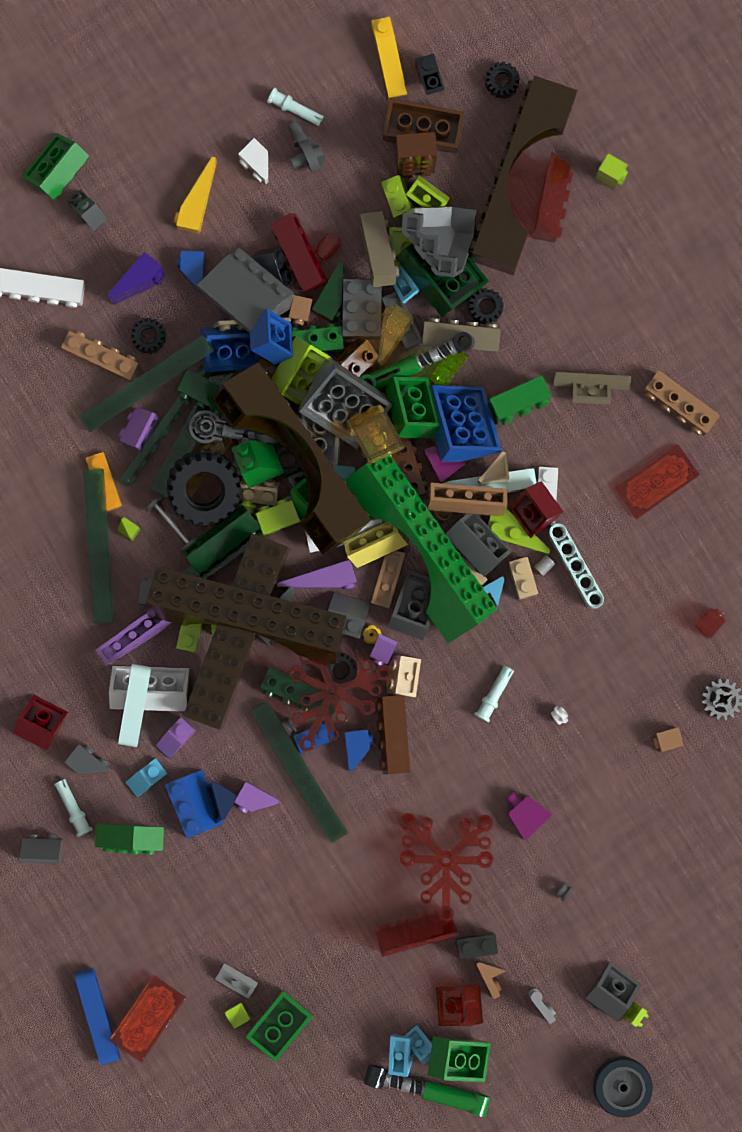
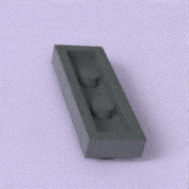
M395 291L381 298L405 349L408 350L422 343L423 339L406 304L402 303L397 292Z

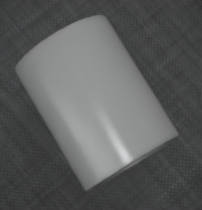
M545 555L534 566V569L541 576H544L555 563Z

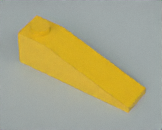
M390 16L372 20L371 28L388 98L407 95Z
M216 157L210 159L183 202L180 212H176L174 223H176L178 230L200 234L217 164Z

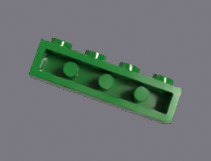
M337 324L326 325V328L310 326L307 327V330L292 328V342L297 336L325 354L344 351L342 327H338Z

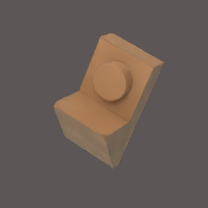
M480 961L476 962L493 999L499 997L498 991L502 989L497 979L493 981L492 978L505 972V969Z

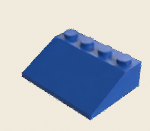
M431 386L440 422V428L435 433L434 438L441 462H461L502 451L484 387Z

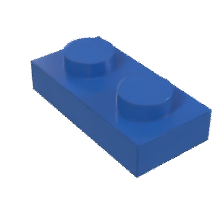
M330 722L294 735L300 753L336 740Z

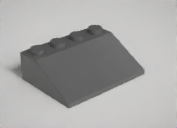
M240 248L227 255L196 287L249 333H251L265 309L280 316L290 309L294 296L291 290Z
M329 358L317 372L298 411L357 449L393 405L387 395Z

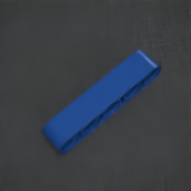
M94 968L74 973L100 1064L105 1065L120 1060L119 1050Z

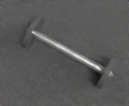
M161 495L152 500V503L145 510L150 512L156 508L186 543L180 550L182 552L199 537L196 536L189 540L159 505L165 499Z

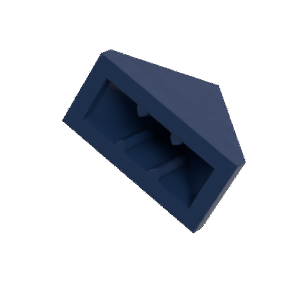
M211 782L205 788L215 823H219L228 815L237 795L218 783Z

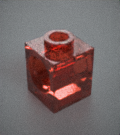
M710 608L694 627L710 639L726 622L723 618L725 615L717 608L715 610Z

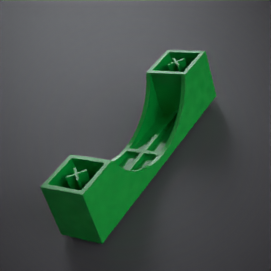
M387 450L345 479L346 486L357 497L359 504L367 511L369 517L384 520L400 529L421 553L431 582V597L426 613L447 643L452 642L477 626L497 610L493 601L489 598L471 569L466 565L459 552L450 542Z

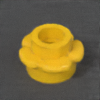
M369 625L362 632L364 641L368 644H375L381 634L380 629H377L374 625Z

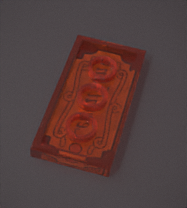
M677 444L615 489L638 519L700 476V474Z
M154 975L109 1041L142 1063L186 997Z

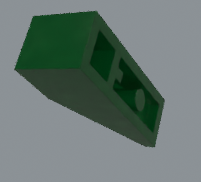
M341 260L312 309V313L330 323H333L334 320L338 321L343 312L341 307L344 262Z

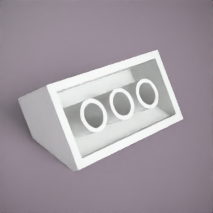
M112 666L109 687L110 709H124L131 666ZM151 667L144 710L185 711L188 704L189 668Z

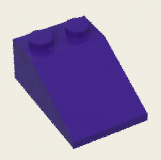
M143 252L107 295L110 302L114 305L153 288L155 284L158 286L164 279V270L158 262Z

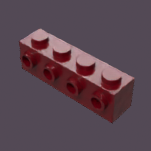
M289 213L271 223L273 228L272 234L281 245L280 250L289 261L288 267L297 278L298 288L303 292H311L326 284L328 279L297 215Z

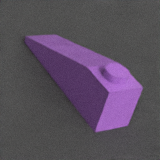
M347 560L279 582L277 586L278 588H289L292 586L294 589L343 588L345 591L354 588L357 580L351 561Z
M146 613L96 649V651L108 666L173 623L149 617L148 613Z

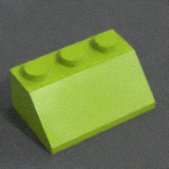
M296 336L292 342L293 357L279 364L271 381L277 385L281 395L301 406L308 392L305 388L314 380L317 372L329 358H333Z

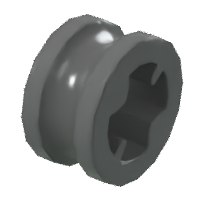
M286 717L285 721H280L289 736L292 731H297L289 717Z
M564 882L555 896H560L561 900L564 901L573 887L567 886V882Z

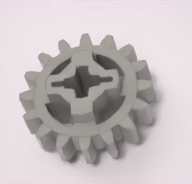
M718 679L717 684L711 681L712 687L705 686L707 693H702L701 695L705 697L701 704H706L703 710H709L710 717L715 714L716 720H719L721 716L723 720H727V715L734 718L733 712L739 713L740 710L737 707L742 706V703L739 702V699H742V695L738 694L741 688L735 689L736 683L734 682L730 685L729 679H726L724 683H722L721 679ZM720 687H726L731 691L724 692ZM713 691L714 698L713 701L710 702V695ZM719 695H721V696H728V695H729V697H727V698L724 700L725 704H724V703H717V704H715V703L718 702V700L720 699V696H719ZM733 697H735V702L732 707L731 700ZM720 707L725 713L718 712L714 708Z

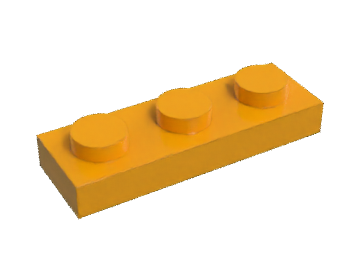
M101 452L87 457L86 461L103 512L122 507L105 453Z

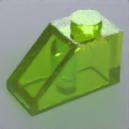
M461 352L454 355L450 354L447 358L443 357L430 380L436 385L449 386L467 360L468 355Z

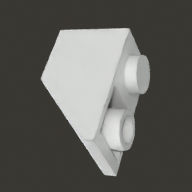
M254 138L238 153L239 163L245 169L250 168L254 172L252 174L258 182L263 181L267 184L268 151Z

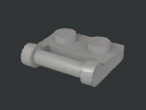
M531 989L528 993L529 998L548 1023L552 1024L556 1021L554 1017L556 1012L548 1002L546 1004L542 1002L543 996L539 990Z

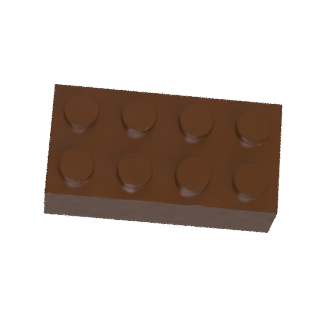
M390 98L383 141L396 143V135L435 132L437 150L457 154L465 112Z
M435 132L396 135L397 175L403 178H411L417 174H420L421 177L431 176V173H435L437 160Z

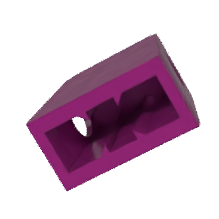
M437 446L427 448L423 452L441 484L466 465L464 461L441 462Z
M513 792L505 799L513 807L507 814L524 840L553 816L528 795L521 800Z

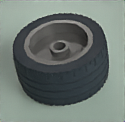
M615 1057L603 1063L597 1070L593 1080V1092L597 1102L607 1113L616 1117H631L639 1114L647 1107L652 1097L653 1084L649 1072L641 1063L629 1057ZM625 1084L627 1087H624L623 1091H621L620 1086Z

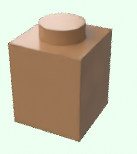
M293 296L289 314L292 324L298 326L308 324L313 303L312 299Z
M679 727L654 734L653 744L655 749H659V752L684 746Z

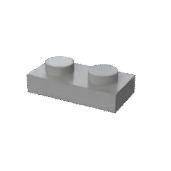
M225 963L215 979L248 999L258 984L250 977L245 976Z

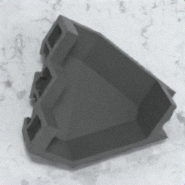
M461 206L411 208L403 212L402 233L406 238L410 239L423 260L425 259L432 267L431 270L435 275L455 277L463 272L470 252V247L477 230V209L462 208Z

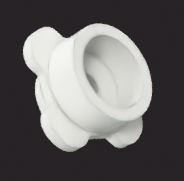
M554 707V710L551 712L554 720L559 725L568 722V714L564 708Z

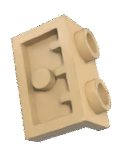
M241 477L240 501L246 500L257 504L277 505L279 482L269 479L249 488L244 478Z
M392 656L389 663L390 674L386 683L388 694L416 697L421 659Z

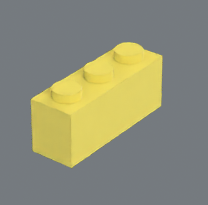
M385 522L345 541L344 545L347 557L358 568L408 545L406 535L400 529Z

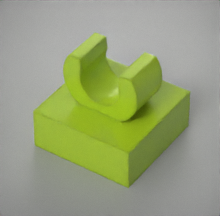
M633 1001L622 1017L635 1027H642L641 1020L643 1017L648 1018L649 1016L647 1014L648 1011Z

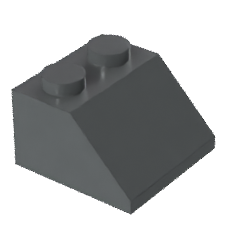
M334 592L328 611L345 615L346 627L344 635L360 640L371 603Z
M28 834V838L22 839L19 862L63 863L64 839H59V835H47V839L40 838V835Z
M609 962L591 987L586 999L618 1021L631 1006L641 984L612 962Z

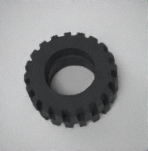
M207 449L204 452L194 450L193 454L189 455L186 453L183 455V459H178L174 463V468H171L169 471V478H167L166 483L169 502L174 512L180 515L182 520L186 522L188 520L191 521L192 525L197 526L198 523H201L203 526H209L208 523L212 522L216 525L220 519L226 520L229 517V513L235 511L236 503L240 501V479L234 465L231 464L228 458L222 457L218 452L211 453ZM210 472L218 476L222 484V490L215 500L201 504L189 499L186 494V483L197 473Z

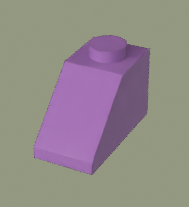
M380 634L370 655L373 658L372 662L383 666V664L387 665L397 642Z
M181 717L156 746L170 759L196 730Z
M245 782L235 800V803L238 804L236 808L245 813L248 810L252 812L280 802L277 798L248 782Z

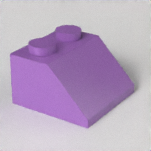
M136 407L135 411L131 410L127 418L129 423L126 428L123 427L121 429L119 437L121 438V444L142 453L159 419L155 413Z

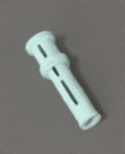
M274 87L267 103H273L281 107L282 111L288 110L319 127L320 122L323 120V115L293 101L292 96H286L278 92L277 88Z
M503 665L487 697L482 698L479 710L474 713L476 717L489 723V717L494 708L498 707L497 701L514 670Z
M66 779L55 783L54 785L70 815L69 821L73 823L77 831V838L91 832L93 828L89 827L85 819L86 814L78 807Z

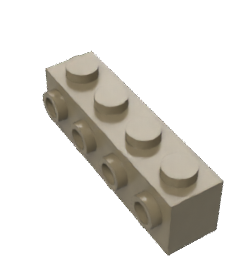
M383 211L360 214L359 226L372 286L395 285L396 277H399L398 265H394L395 251L394 249L391 250L390 247L392 245L391 234H387L389 228L388 220L384 218Z
M429 317V320L424 322L422 344L442 346L459 332H467L473 336L475 341L472 349L498 352L501 327H497L496 323H486V326L478 325L476 321H467V324H461L456 319H448V322H441L440 318ZM467 337L460 339V346L466 347L469 340Z

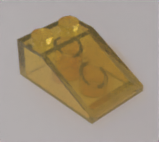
M395 303L392 306L388 305L382 314L383 323L378 354V365L380 368L384 367L414 322L413 315Z
M381 404L369 408L366 412L354 415L346 421L353 439L369 464L375 463L405 448Z

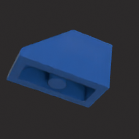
M181 251V256H177V268H180L183 276L196 288L197 284L204 279V251Z
M368 730L345 732L349 771L355 769L370 750V745H373L372 733L368 734Z

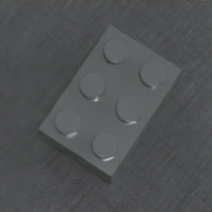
M343 279V340H356L357 338L381 340L382 286L373 287L371 280Z
M466 514L446 533L453 546H456L461 555L466 560H469L473 564L474 569L484 577L512 552L477 514Z

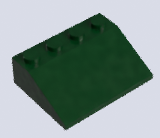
M413 243L404 248L395 257L441 318L489 282L469 255L463 272L455 277L435 275L431 270L432 267L425 259L423 260L414 248Z

